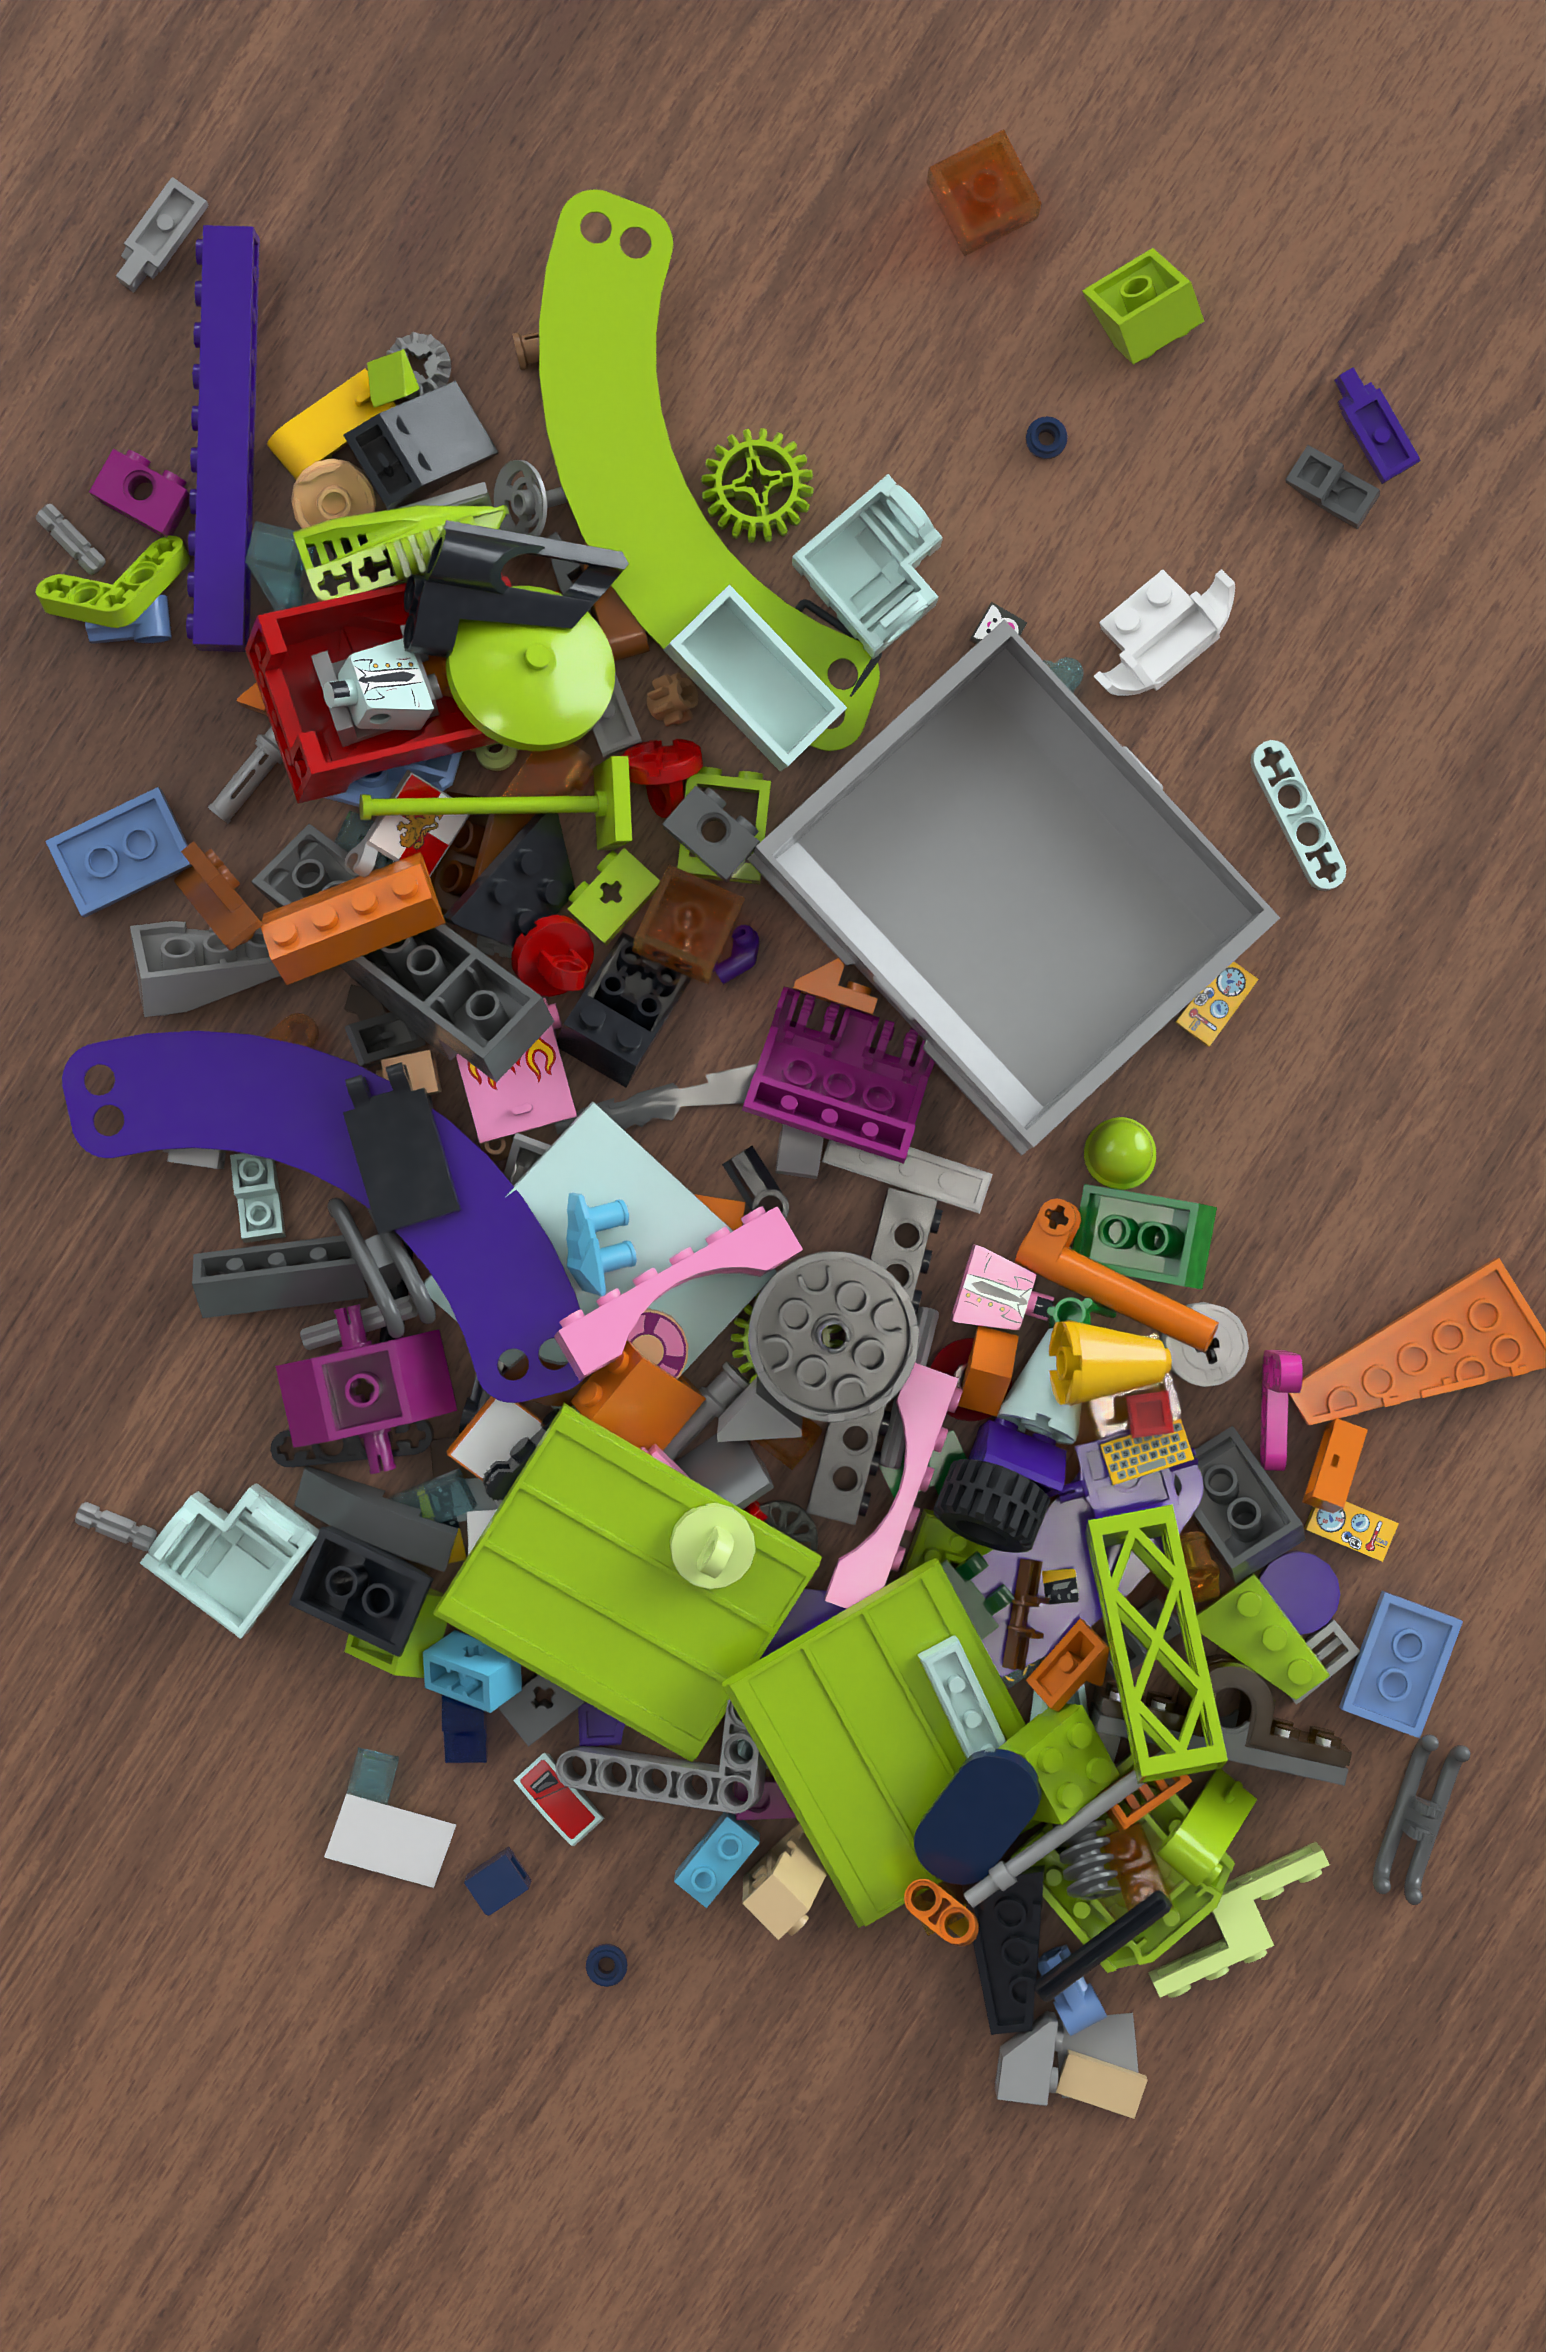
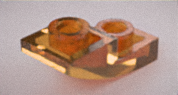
M1137 1822L1125 1830H1116L1101 1836L1110 1837L1111 1842L1103 1847L1105 1853L1114 1855V1859L1108 1863L1110 1869L1118 1873L1115 1878L1121 1887L1128 1911L1156 1890H1161L1172 1904L1159 1865L1141 1823Z

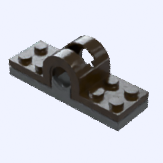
M1223 1654L1206 1656L1214 1696L1225 1688H1237L1240 1690L1239 1708L1235 1709L1231 1714L1219 1716L1229 1761L1345 1786L1349 1770L1346 1766L1350 1765L1352 1752L1342 1743L1341 1738L1334 1736V1731L1317 1726H1310L1309 1732L1301 1731L1293 1727V1722L1273 1717L1276 1700L1272 1697L1265 1682L1251 1668L1233 1656ZM1107 1682L1106 1688L1095 1686L1092 1696L1094 1702H1091L1089 1718L1096 1732L1128 1738L1117 1684L1115 1682ZM1179 1686L1176 1702L1172 1701V1696L1148 1690L1147 1695L1142 1696L1141 1701L1178 1740L1192 1698L1181 1686ZM1200 1716L1197 1719L1187 1750L1206 1747ZM1144 1732L1145 1741L1147 1743L1155 1744L1153 1740Z

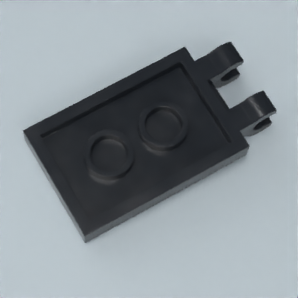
M402 1062L386 1067L393 1091L371 1097L367 1079L362 1077V1075L345 1079L347 1090L355 1109L343 1112L377 1231L380 1235L462 1210L427 1090L421 1088L413 1091L407 1066L403 1065Z

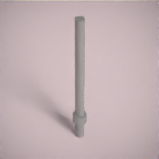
M1161 1750L1154 1756L1165 1755V1753ZM1133 1770L1082 1807L1066 1823L1053 1828L1005 1863L1002 1860L989 1869V1876L964 1893L966 1900L974 1908L997 1890L1005 1891L1017 1882L1015 1877L1145 1783L1137 1784L1135 1770Z

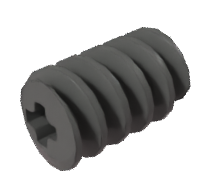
M1094 1820L1059 1846L1060 1848H1067L1060 1854V1862L1071 1865L1063 1871L1064 1879L1074 1882L1067 1887V1895L1081 1900H1095L1121 1893V1887L1108 1886L1107 1883L1118 1875L1117 1871L1104 1869V1864L1113 1860L1114 1855L1100 1852L1101 1847L1111 1842L1110 1837H1101L1096 1834L1097 1831L1107 1826L1106 1821ZM1052 1824L1053 1828L1058 1826V1824Z

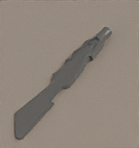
M758 1063L707 1074L708 1083L679 1089L674 1083L639 1092L622 1102L614 1103V1098L596 1103V1105L625 1130L633 1124L643 1127L652 1118L673 1121L681 1106L741 1104L745 1102ZM587 1107L580 1109L579 1112L577 1113V1117H578ZM577 1117L555 1123L557 1135L562 1134Z

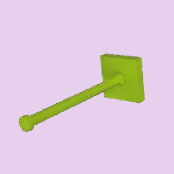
M611 756L593 768L594 796L371 799L370 794H362L359 799L360 819L371 820V816L594 813L596 816L597 850H615L632 841L628 756Z

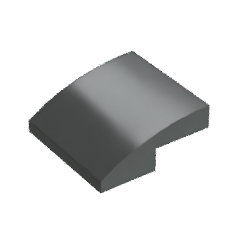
M716 1433L675 1462L690 1479L741 1509H744L774 1488L766 1465L755 1453L751 1440L718 1442Z

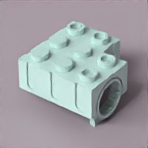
M889 474L792 556V566L801 576H805L810 582V587L828 607H831L836 612L837 618L855 639L858 638L864 645L865 651L872 659L877 657L934 608L938 601L936 593L918 574L915 568L920 565L927 555L931 556L941 547L943 537L934 528L929 517L915 499L901 486L895 485L896 482Z
M257 1483L248 1488L230 1514L222 1508L215 1507L209 1502L210 1499L199 1491L191 1495L164 1527L150 1547L149 1553L140 1562L141 1565L240 1639L250 1631L256 1623L257 1617L266 1610L281 1590V1585L290 1578L305 1558L306 1552L314 1545L320 1531Z

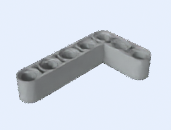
M729 1699L725 1714L720 1765L690 1762L688 1760L598 1746H578L563 1753L558 1758L555 1769L559 1781L564 1786L574 1789L736 1814L748 1810L762 1798L766 1763ZM739 1739H744L751 1744L753 1748L751 1760L744 1759L739 1755L737 1751ZM575 1756L580 1757L585 1762L587 1770L585 1776H580L574 1771L572 1761ZM614 1762L621 1764L626 1770L627 1777L624 1783L616 1780L612 1774ZM654 1769H659L665 1774L667 1778L665 1789H661L654 1784L652 1780ZM694 1775L705 1779L708 1788L706 1795L698 1794L692 1786ZM734 1781L741 1782L746 1786L748 1790L747 1801H740L734 1796L732 1791Z

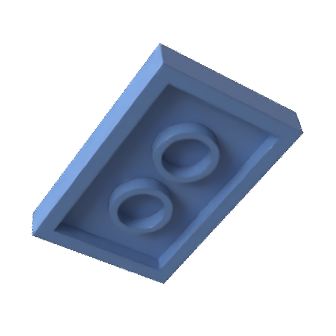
M159 787L45 841L82 917H87L192 866L181 853L188 844Z
M1381 1591L1339 1708L1420 1738L1463 1621Z

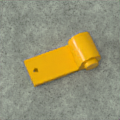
M365 368L280 427L268 440L267 447L294 479L297 480L303 470L317 461L331 459L332 454L347 445L344 434L375 415L397 405L392 401L375 408L373 407L368 371Z

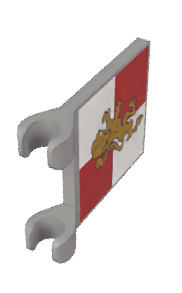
M409 770L406 771L390 798H452ZM470 814L378 816L362 842L347 854L345 865L361 877H366L373 870L378 852L395 862L421 852L429 876H431Z

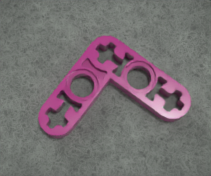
M1265 1350L1263 1354L1260 1460L1261 1466L1265 1471L1285 1470L1287 1461L1288 1393H1300L1302 1387L1303 1367L1301 1356L1286 1350Z

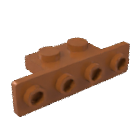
M193 841L181 851L192 866L179 874L174 879V882L222 943L231 951L238 945L248 942L254 936L255 931L262 926V922L235 891L240 882L211 848L203 853Z

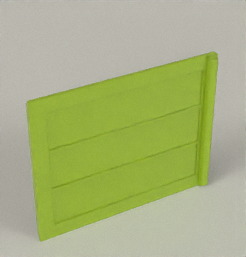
M564 1403L433 1611V1615L688 1761L693 1762L726 1713L729 1697L721 1683L761 1658L819 1567L823 1557ZM719 1503L734 1508L745 1517L754 1534L755 1554L750 1568L741 1579L727 1587L707 1589L693 1585L680 1575L672 1560L670 1539L675 1524L685 1512L693 1508L706 1506L705 1504Z
M937 1558L927 1561L721 1683L858 1928L863 1925L865 1927L905 1904V1891L913 1881L929 1879L936 1884L943 1881L929 1873L920 1863L914 1849V1835L921 1819L965 1762L966 1757L917 1654L955 1635L962 1645L1005 1740L1007 1741L1026 1725ZM1031 1819L1020 1834L1039 1824L1041 1821ZM930 1888L921 1889L917 1892L916 1896L920 1895L921 1893L925 1892Z

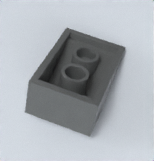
M1233 1426L1195 1449L1196 1455L1193 1457L1198 1459L1197 1466L1203 1478L1204 1488L1201 1502L1191 1517L1235 1584L1305 1541L1302 1522ZM1175 1475L1174 1486L1177 1495H1179L1181 1482L1177 1475Z

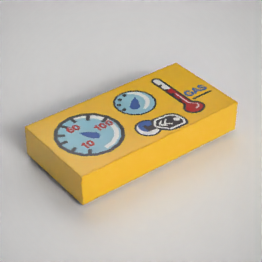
M1233 962L1188 1003L1174 1023L1201 1043L1210 1047L1259 979L1236 962Z
M1346 1501L1344 1508L1334 1514L1312 1507L1304 1529L1383 1562L1399 1523Z

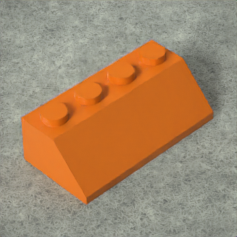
M420 852L374 870L366 877H356L264 913L261 921V930L272 963L286 985H289L445 924V920Z

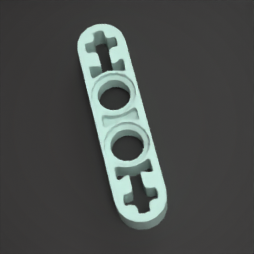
M1265 741L1251 755L1250 763L1252 770L1308 882L1317 890L1327 891L1334 889L1346 877L1345 862L1290 751L1279 741ZM1268 749L1270 754L1278 753L1281 760L1276 763L1280 775L1287 770L1291 777L1282 779L1273 787H1271L1268 781L1276 777L1272 767H1263L1260 762L1265 757L1263 750ZM1293 786L1299 791L1300 802L1296 808L1288 809L1279 803L1278 792L1282 787ZM1302 823H1311L1318 829V840L1312 846H1305L1297 839V828ZM1324 844L1328 852L1320 854L1323 862L1326 865L1334 864L1336 867V871L1331 874L1333 881L1330 883L1326 877L1321 879L1317 877L1316 872L1321 868L1317 857L1308 861L1305 855L1317 851Z

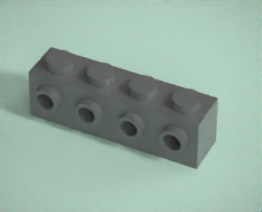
M343 1235L193 1254L192 1286L202 1318L369 1297L368 1285Z

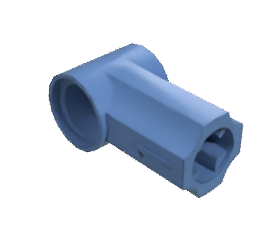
M159 595L137 620L125 627L111 628L85 622L89 642L94 644L134 640L138 643H157L170 640L171 627L168 596Z
M1066 1944L1054 1947L1038 1958V1970L1041 1976L1071 1955ZM1081 1977L1054 1998V2006L1070 2036L1107 2017L1090 1983L1087 1984L1084 1977Z

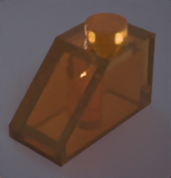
M573 743L554 750L533 751L502 794V797L569 796L574 788L581 791L594 773L589 768L593 760L591 756Z

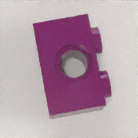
M113 448L89 493L98 502L157 535L165 538L173 536L189 507L190 493L184 488L187 482L168 470H164L163 474L160 475L149 469L148 466L151 462L130 449L124 455ZM146 482L153 485L152 494L145 500H136L134 492L137 486Z

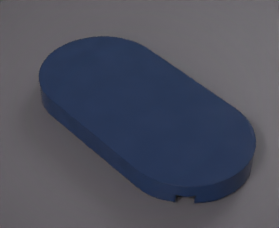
M996 1749L995 1752L984 1753L985 1750L975 1752L965 1760L923 1816L914 1835L916 1855L929 1873L948 1883L959 1885L971 1884L986 1877L989 1874L988 1870L994 1867L1036 1813L1042 1797L1040 1785L1037 1781L1039 1777L1034 1767L1022 1756L1009 1750Z

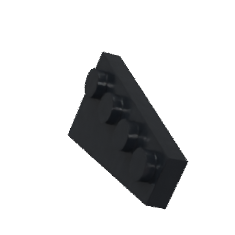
M1045 1865L1029 1867L1015 1877L1017 1882L1005 1891L997 1890L974 1908L964 1896L966 1908L975 1915L979 1923V1933L973 1941L991 2035L1032 2031L1036 1997L1034 1984L1037 1981ZM980 1881L962 1885L963 1894Z

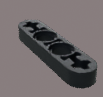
M424 1419L397 1426L395 1434L405 1433L410 1430V1424H416L419 1431H425L426 1437L419 1440V1446H413L410 1439L398 1440L396 1443L399 1449L392 1450L393 1457L416 1455L424 1452L430 1446L432 1439H434V1430L431 1423ZM286 1429L274 1437L270 1449L272 1458L283 1467L368 1460L362 1438H359L358 1435L342 1438L343 1449L337 1455L326 1454L322 1450L320 1443L312 1444L316 1458H309L310 1449L296 1452L294 1459H289L287 1452L280 1451V1445L286 1443L287 1436L291 1437L290 1429ZM389 1431L388 1436L390 1445L392 1446L393 1435L392 1432Z

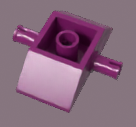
M358 1304L347 1307L351 1324L349 1323L346 1307L333 1310L336 1315L343 1346L339 1347V1352L275 1367L293 1447L324 1443L358 1435L359 1438L364 1440L370 1467L369 1472L370 1474H376L383 1471L379 1455L382 1459L384 1472L397 1468L394 1463L388 1432L392 1431L391 1427L458 1411L440 1329L372 1344L371 1340L367 1341L360 1311L361 1306ZM361 1378H365L368 1384H373L375 1391L370 1393V1400H366L363 1394L357 1395L355 1392V1387L361 1384Z

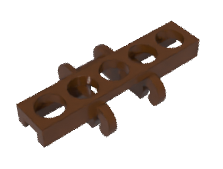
M1020 1559L1014 1594L1015 1599L1011 1601L1013 1606L1010 1624L1007 1625L1008 1635L1003 1668L1025 1670L1030 1638L1043 1639L1044 1633L1026 1627L1029 1608L1039 1607L1040 1603L1046 1604L1050 1601L1048 1597L1037 1595L1043 1565L1041 1561Z

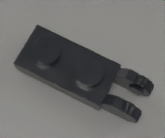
M559 1408L551 1411L543 1419L540 1425L542 1428L531 1439L525 1437L510 1451L511 1458L508 1461H495L490 1466V1469L486 1470L487 1472L484 1473V1478H482L486 1494L493 1501L505 1498L560 1410Z

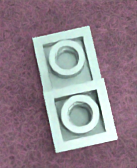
M245 1153L230 1155L234 1195L238 1200L241 1239L244 1243L286 1237L275 1160Z

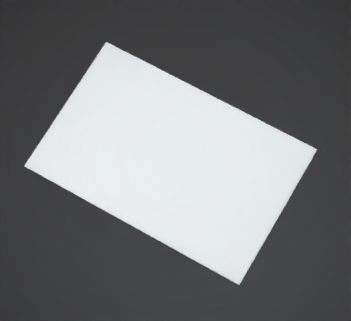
M346 1794L324 1857L434 1888L456 1824Z

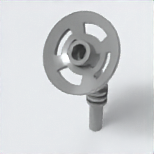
M525 460L508 462L502 467L496 479L494 508L506 505L509 512L500 525V529L504 531L539 537L545 526L547 508L568 502L562 486L545 491L540 474L532 464ZM523 471L524 477L518 478L512 486L511 482L515 475ZM526 484L527 489L521 490L522 487ZM508 501H511L512 510L520 519L517 525L512 520ZM536 526V528L528 534L529 528Z

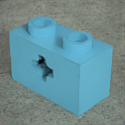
M454 1630L423 1651L424 1683L426 1689L489 1713L522 1691L521 1664L470 1635Z
M723 1812L675 1871L674 1882L707 1908L759 1845L760 1833L746 1821L736 1820L735 1814Z

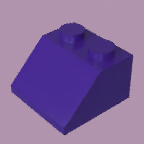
M995 1418L994 1421L989 1420L979 1427L968 1459L990 1462L1015 1471L1039 1486L1048 1495V1498L1062 1492L1065 1482L1067 1451L1056 1447L1054 1439L1038 1433H1034L1031 1437L1017 1431L1018 1426L1015 1423L1001 1418Z

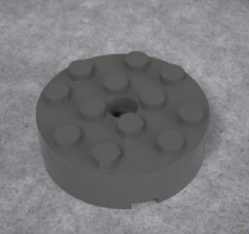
M820 1251L799 1257L786 1264L764 1285L751 1313L748 1342L752 1363L760 1381L779 1403L792 1412L809 1419L823 1422H844L877 1411L897 1395L914 1367L919 1346V1330L916 1314L908 1294L898 1280L885 1268L864 1256L851 1252ZM830 1324L840 1325L846 1333L845 1341L836 1348L827 1347L821 1341L822 1330Z

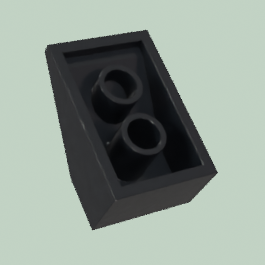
M333 1526L321 1527L289 1605L397 1657H401L434 1578L393 1553L359 1540Z

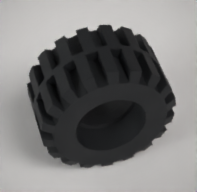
M960 1459L952 1462L933 1511L935 1516L947 1528L965 1539L994 1550L1020 1553L1032 1550L1050 1504V1499L1039 1486L1015 1471L981 1460Z

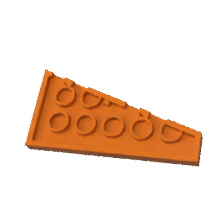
M1494 1258L1302 1378L1300 1393H1288L1305 1423L1313 1425L1380 1407L1401 1404V1402L1485 1384L1497 1379L1514 1377L1546 1368V1332L1500 1258Z

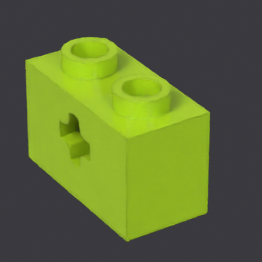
M625 848L619 854L612 850L597 866L596 869L601 872L590 885L583 881L568 898L573 903L568 908V911L606 946L662 886V882ZM619 884L622 887L619 890L622 898L621 901L616 903L610 900L605 904L603 902L606 897L603 892L604 887L608 885L614 889Z

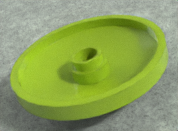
M513 586V588L563 596L560 593L541 587ZM588 612L573 628L460 619L453 652L446 658V674L449 688L464 716L489 738L520 750H554L579 740L597 724L605 712L614 690L615 664L612 650L603 630Z

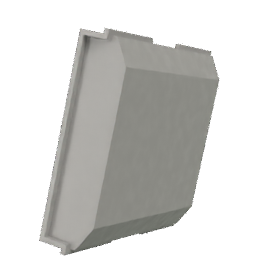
M1005 619L755 847L754 853L747 859L844 965H855L925 1041L923 1050L1021 1156L1029 1149L1034 1148L1280 919L1275 911L1165 794L1163 785L1126 746L1122 747Z

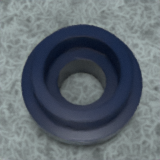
M1046 416L1034 420L1026 433V445L1029 451L1041 459L1057 457L1062 453L1067 444L1066 428L1058 419ZM1043 432H1048L1053 436L1054 442L1051 445H1043L1039 441V435Z
M613 1944L598 1945L591 1950L587 1957V1974L597 1985L604 1987L616 1985L624 1978L627 1972L628 1963L626 1955L619 1947ZM603 1958H610L614 1961L615 1966L612 1970L605 1971L600 1967L599 1961Z

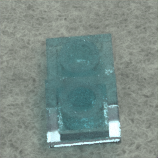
M358 1747L348 1780L346 1794L387 1805L399 1757Z

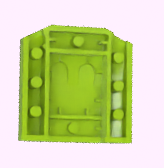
M1131 1753L1115 1764L1120 1776L1112 1783L1134 1769ZM1153 1781L1146 1783L1154 1795L1160 1793ZM1138 1789L1132 1793L1140 1806L1146 1802ZM1177 1794L1171 1796L1125 1830L1119 1831L1106 1812L1095 1819L1106 1821L1107 1826L1097 1831L1096 1834L1101 1837H1110L1111 1842L1101 1847L1100 1852L1114 1855L1113 1860L1104 1864V1869L1117 1871L1118 1875L1107 1883L1108 1886L1121 1887V1893L1095 1900H1081L1068 1896L1067 1887L1074 1882L1064 1879L1063 1871L1071 1865L1061 1863L1059 1858L1060 1854L1067 1848H1060L1058 1846L1032 1865H1045L1043 1898L1083 1945L1156 1890H1161L1169 1898L1172 1907L1166 1915L1100 1963L1107 1973L1135 1964L1151 1963L1160 1957L1217 1908L1230 1872H1232L1235 1865L1234 1860L1225 1851L1218 1862L1223 1866V1869L1217 1878L1208 1887L1204 1883L1194 1887L1156 1854L1165 1838L1185 1818L1190 1810ZM1124 1800L1118 1803L1125 1815L1132 1812ZM1052 1823L1045 1824L1011 1856V1859L1053 1829Z

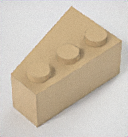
M799 1822L743 1876L742 1904L778 1940L785 1933H788L790 1936L794 1935L804 1926L809 1919L806 1913L810 1910L827 1875V1871Z

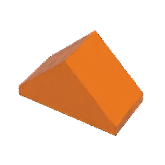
M977 1326L961 1386L963 1390L958 1406L998 1416L1012 1378L1018 1335L985 1326Z

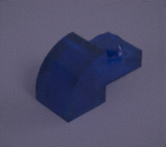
M442 1695V1732L444 1731L445 1763H487L488 1712Z

